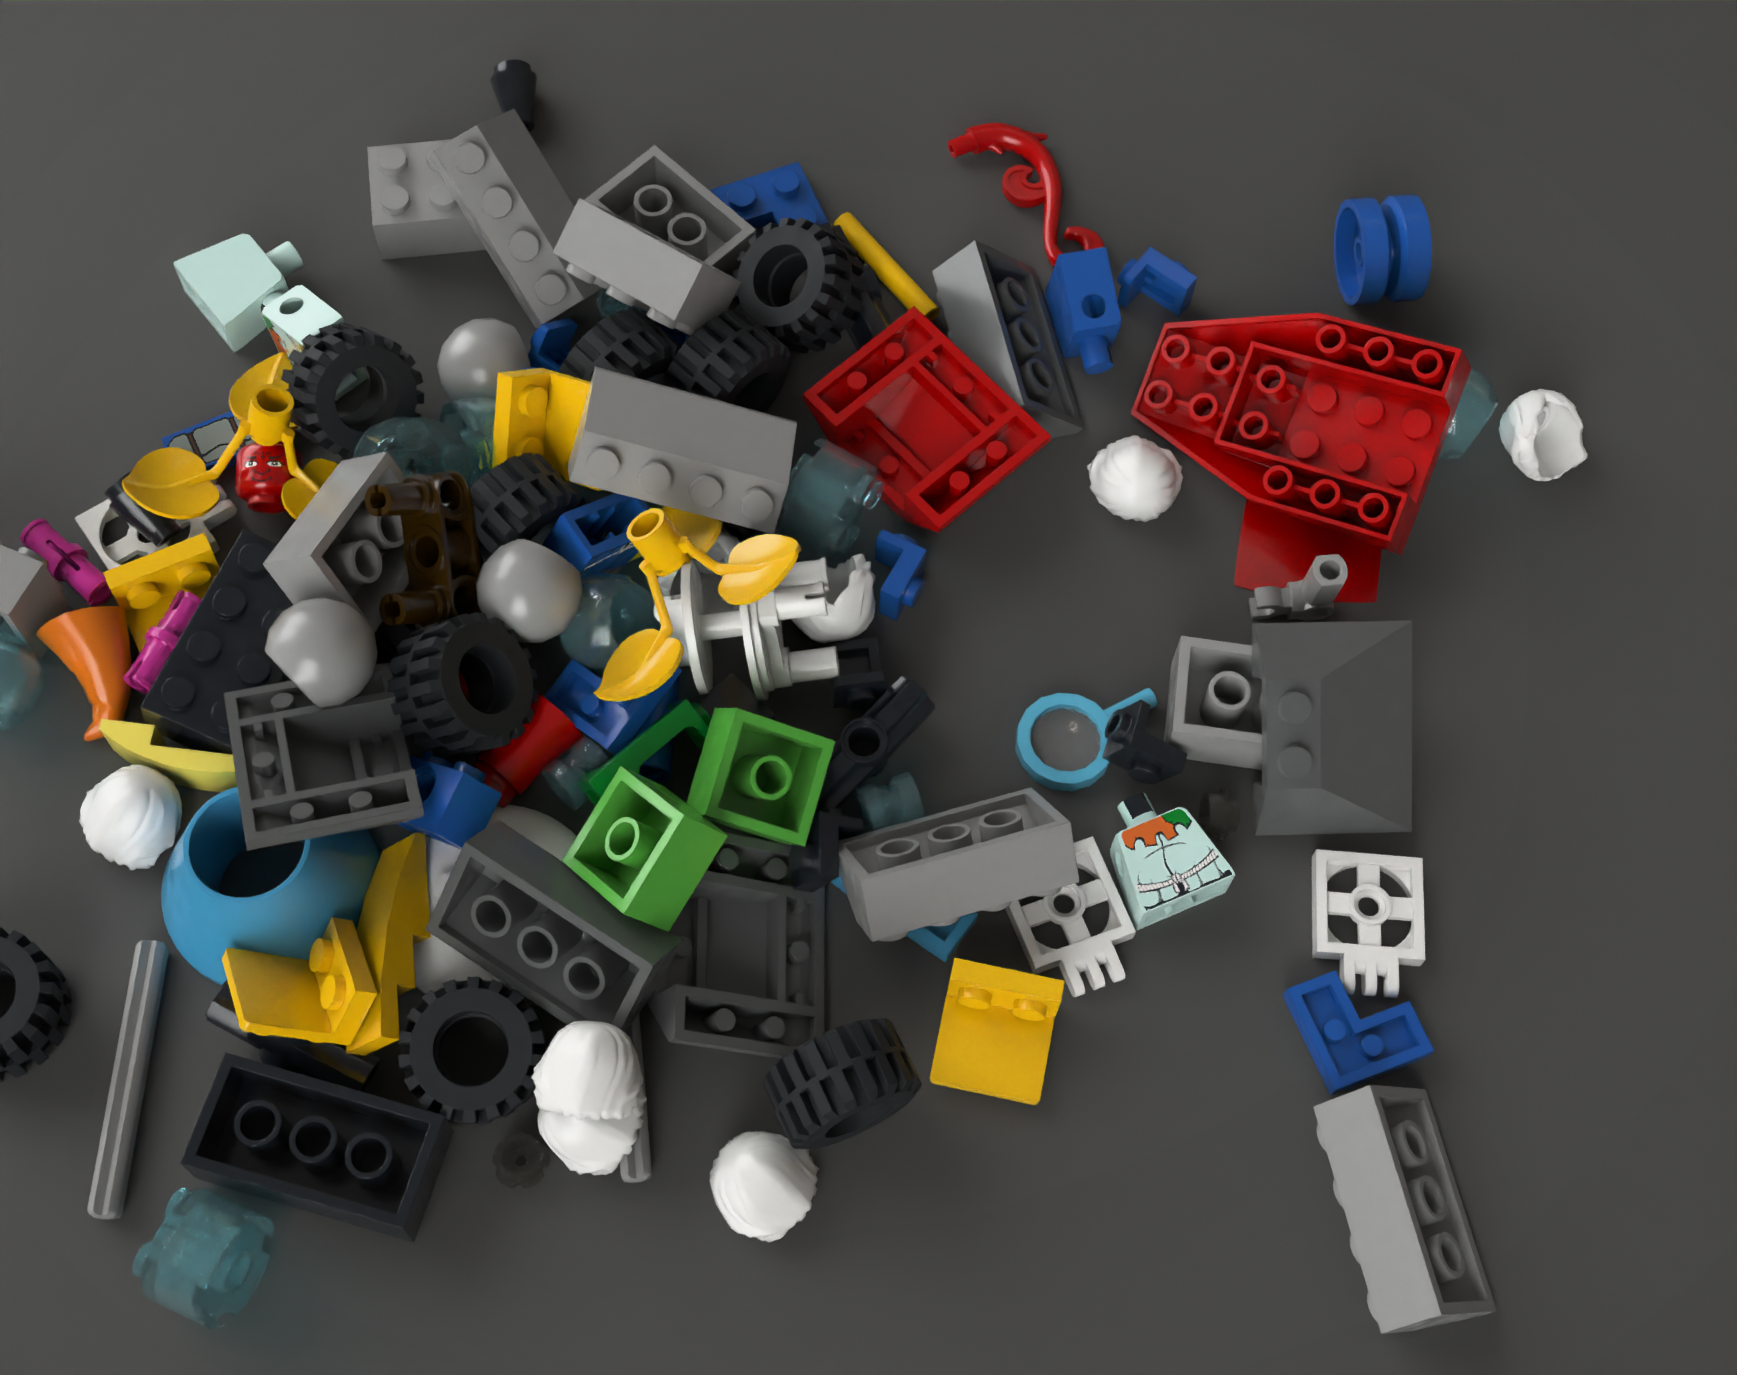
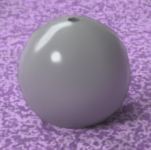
M495 318L473 319L457 327L443 343L437 362L439 378L447 397L463 411L480 417L495 416L498 372L524 370L531 367L525 346L516 328Z
M516 539L500 546L482 565L476 583L477 601L481 612L486 614L487 619L496 617L504 621L505 631L513 629L520 636L518 643H543L561 634L577 617L583 600L582 581L579 571L570 562L552 550L525 539Z
M325 597L301 600L284 610L269 629L264 650L275 664L319 708L342 705L360 694L373 677L378 657L375 633L366 619L347 603Z

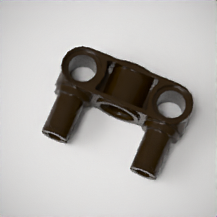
M450 470L433 474H415L403 480L402 483L370 486L365 494V504L368 512L372 516L401 517L404 558L410 591L387 594L381 598L379 612L383 622L391 626L419 623L422 627L466 613L468 615L476 612L482 613L478 606L476 583L481 571L479 560L480 546L476 536L471 492L464 476L459 472Z

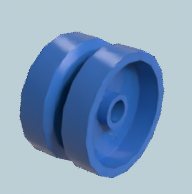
M1414 194L1389 195L1382 201L1381 205L1371 197L1351 198L1341 203L1335 221L1333 256L1339 291L1347 304L1351 306L1375 304L1381 300L1383 294L1386 299L1393 303L1417 301L1423 297L1429 283L1432 267V239L1426 208L1419 196Z

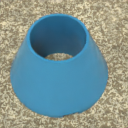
M231 788L217 794L208 800L193 816L174 847L165 868L161 890V905L164 922L174 945L195 970L219 985H223L227 980L222 962L223 954L227 948L309 960L314 941L317 938H322L332 917L352 920L357 930L365 894L380 858L377 846L369 830L364 829L298 841L304 844L301 859L293 873L282 884L261 895L242 898L230 897L219 893L222 876L230 862L247 847L238 788Z

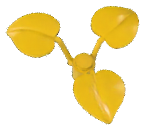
M280 352L250 368L232 386L228 402L233 415L240 420L239 427L235 436L212 469L206 471L203 460L188 450L177 447L161 448L141 458L130 474L122 480V487L125 493L138 505L159 516L182 520L203 516L210 512L219 501V491L211 481L220 477L245 437L250 435L256 443L263 446H272L280 441L284 443L288 470L295 478L288 480L283 485L281 500L285 510L296 520L339 464L320 458L310 461L303 470L299 467L293 443L295 437L293 430H296L298 426L290 422L294 399L290 392L286 390L289 389V384L281 380L283 369L291 371L293 366L285 352Z
M663 506L662 510L659 508L648 509L635 517L629 524L626 535L644 558L639 568L646 575L661 622V628L659 631L656 629L639 631L629 636L617 647L605 667L599 688L594 692L596 697L605 701H628L642 697L662 686L678 668L684 653V646L678 639L670 638L673 633V626L657 576L664 577L670 575L683 564L690 563V559L695 558L715 574L723 576L718 585V593L724 601L733 605H746L762 599L783 581L796 563L798 553L802 550L799 543L795 539L783 535H758L736 545L730 553L728 564H722L705 554L714 545L721 532V520Z

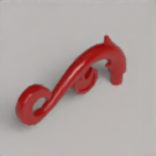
M990 122L966 128L964 135L949 140L947 146L953 158L969 152L977 155L988 150L1001 155L1004 153L1003 150L1022 156L1033 166L1039 176V182L1034 184L1027 181L1032 177L1033 170L1031 167L1015 165L1008 168L1002 178V193L1009 202L1017 207L1031 208L1044 203V249L1049 263L1054 268L1058 255L1064 254L1057 246L1063 189L1056 162L1046 146L1041 143V141L1047 139V135L1045 133L1026 131L1006 123ZM1071 226L1066 229L1063 236L1065 241H1075L1084 250L1105 247L1100 236L1088 228Z

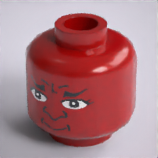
M280 441L272 446H263L255 442L241 448L236 458V495L247 502L248 508L252 511L267 514L286 512L281 500L282 488L288 480L295 477L288 470L284 443ZM295 449L297 463L303 470V455Z

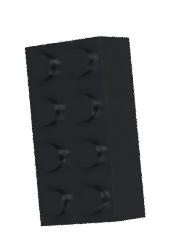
M245 529L240 533L140 706L144 723L155 725L162 736L194 750L232 754L224 693L291 681L264 651L269 629L284 610L293 606L292 602L263 565L264 561L277 546L276 543Z
M225 1052L180 1164L196 1179L414 1242L454 1132L444 1115Z

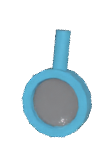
M1146 688L1105 710H1102L1096 702L1079 694L1058 692L1039 698L1025 710L1017 727L1015 752L1021 766L1035 782L1051 790L1072 792L1091 786L1105 774L1110 764L1109 761L1102 758L1108 740L1105 737V728L1110 717L1115 711L1123 709L1139 700L1150 704V709L1156 707L1158 702L1155 694L1150 688Z

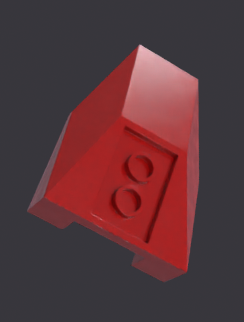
M1318 312L1170 322L1163 325L1130 414L1250 502L1402 556L1470 374L1471 366L1462 349Z

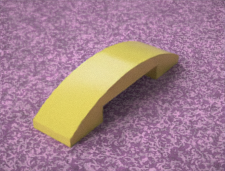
M101 719L99 729L112 749L132 765L139 764L157 769L167 775L175 784L188 788L223 792L237 787L232 754L168 747L155 725Z

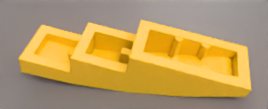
M415 832L383 850L366 891L356 932L377 995L351 1046L346 1045V1053L365 1056L400 1038L398 996L416 988L413 944L431 938V933L425 930L430 920L425 834Z

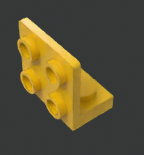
M545 368L498 372L491 469L514 456L519 457L524 453L540 454L566 481L571 482L569 479L568 463L591 382ZM575 483V484H578V485H581V486H584V487H587V488H590V489H593V490H596V491H602V489H598V488L590 487V486H587V485Z
M202 533L103 572L109 589L119 607L126 610L127 624L139 653H141L142 648L147 642L144 637L150 627H156L163 618L177 591L183 590L185 593L187 591L203 599L220 567L205 533Z
M332 917L322 938H317L314 941L309 960L235 948H227L222 957L240 1029L260 1036L274 1035L304 1039L314 1043L326 1042L351 1046L377 995L352 920Z
M954 958L930 1073V1082L941 1086L1037 1105L1041 1098L1054 1020L1061 1004L1065 981Z

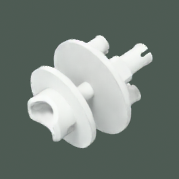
M826 557L796 562L783 581L772 592L758 601L739 605V610L707 614L703 587L695 563L691 562L682 565L681 594L665 596L664 600L673 626V633L670 638L678 639L684 646V653L678 667L691 666L694 682L700 695L709 693L713 688L711 640L743 636L749 674L757 700H767L769 691H774L775 688L790 687L793 683L840 676L836 646L790 652L788 647H784L781 620L819 615L828 616L825 591H830V581ZM654 605V617L660 622L656 606Z

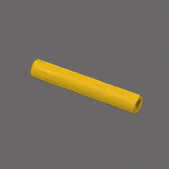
M850 212L840 215L833 225H840L851 247L858 253L860 259L872 268L875 275L908 310L915 306L929 321L933 322L939 315L940 308Z

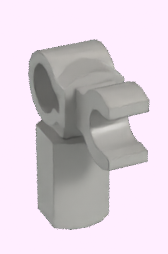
M1339 554L1319 555L1314 559L1303 580L1288 582L1285 588L1274 586L1255 588V597L1249 598L1251 619H1267L1286 614L1288 620L1312 621L1332 615L1335 612L1333 601L1348 577V568L1345 560Z

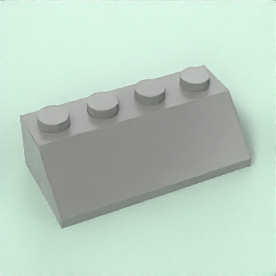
M515 109L477 124L433 151L430 157L431 162L535 329L603 289L595 283L592 285L565 271L569 262L552 253L572 214L574 206Z
M595 367L568 463L569 479L571 482L774 534L789 486L797 423L796 421Z
M1032 787L839 840V874L855 919L872 942L877 940L886 942L899 940L905 937L909 931L929 925H951L957 922L960 916L981 910L989 912L1003 910L1010 906L1012 901L1029 896H1051L1060 892L1064 886L1080 882L1071 822Z
M1368 1085L1313 1106L1318 1122L1316 1129L1317 1137L1329 1158L1335 1178L1333 1181L1334 1194L1339 1204L1344 1208L1351 1232V1251L1357 1262L1361 1265L1368 1288V1308L1373 1318L1378 1322L1381 1334L1410 1332L1496 1312L1497 1309L1426 1089Z

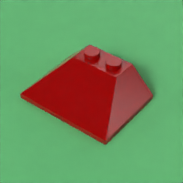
M915 306L803 393V400L837 456L904 522L938 533L1051 441V435Z

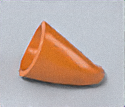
M118 606L88 607L66 612L49 620L36 633L37 637L75 674L88 701L92 705L93 721L84 733L85 741L104 737L99 729L101 719L123 721L131 695V687L123 680L124 675L132 666L125 608Z

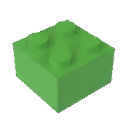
M714 708L686 803L711 822L778 843L805 846L835 741L739 708Z
M620 766L562 862L623 914L669 932L728 835L663 785Z

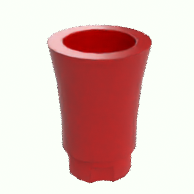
M539 693L537 703H533L530 706L535 713L532 721L523 725L525 732L519 738L510 740L508 745L480 752L476 756L477 762L472 766L487 775L483 782L485 785L502 794L497 804L501 808L506 807L515 795L521 796L530 784L559 756L583 739L582 733L575 727V724L560 709Z

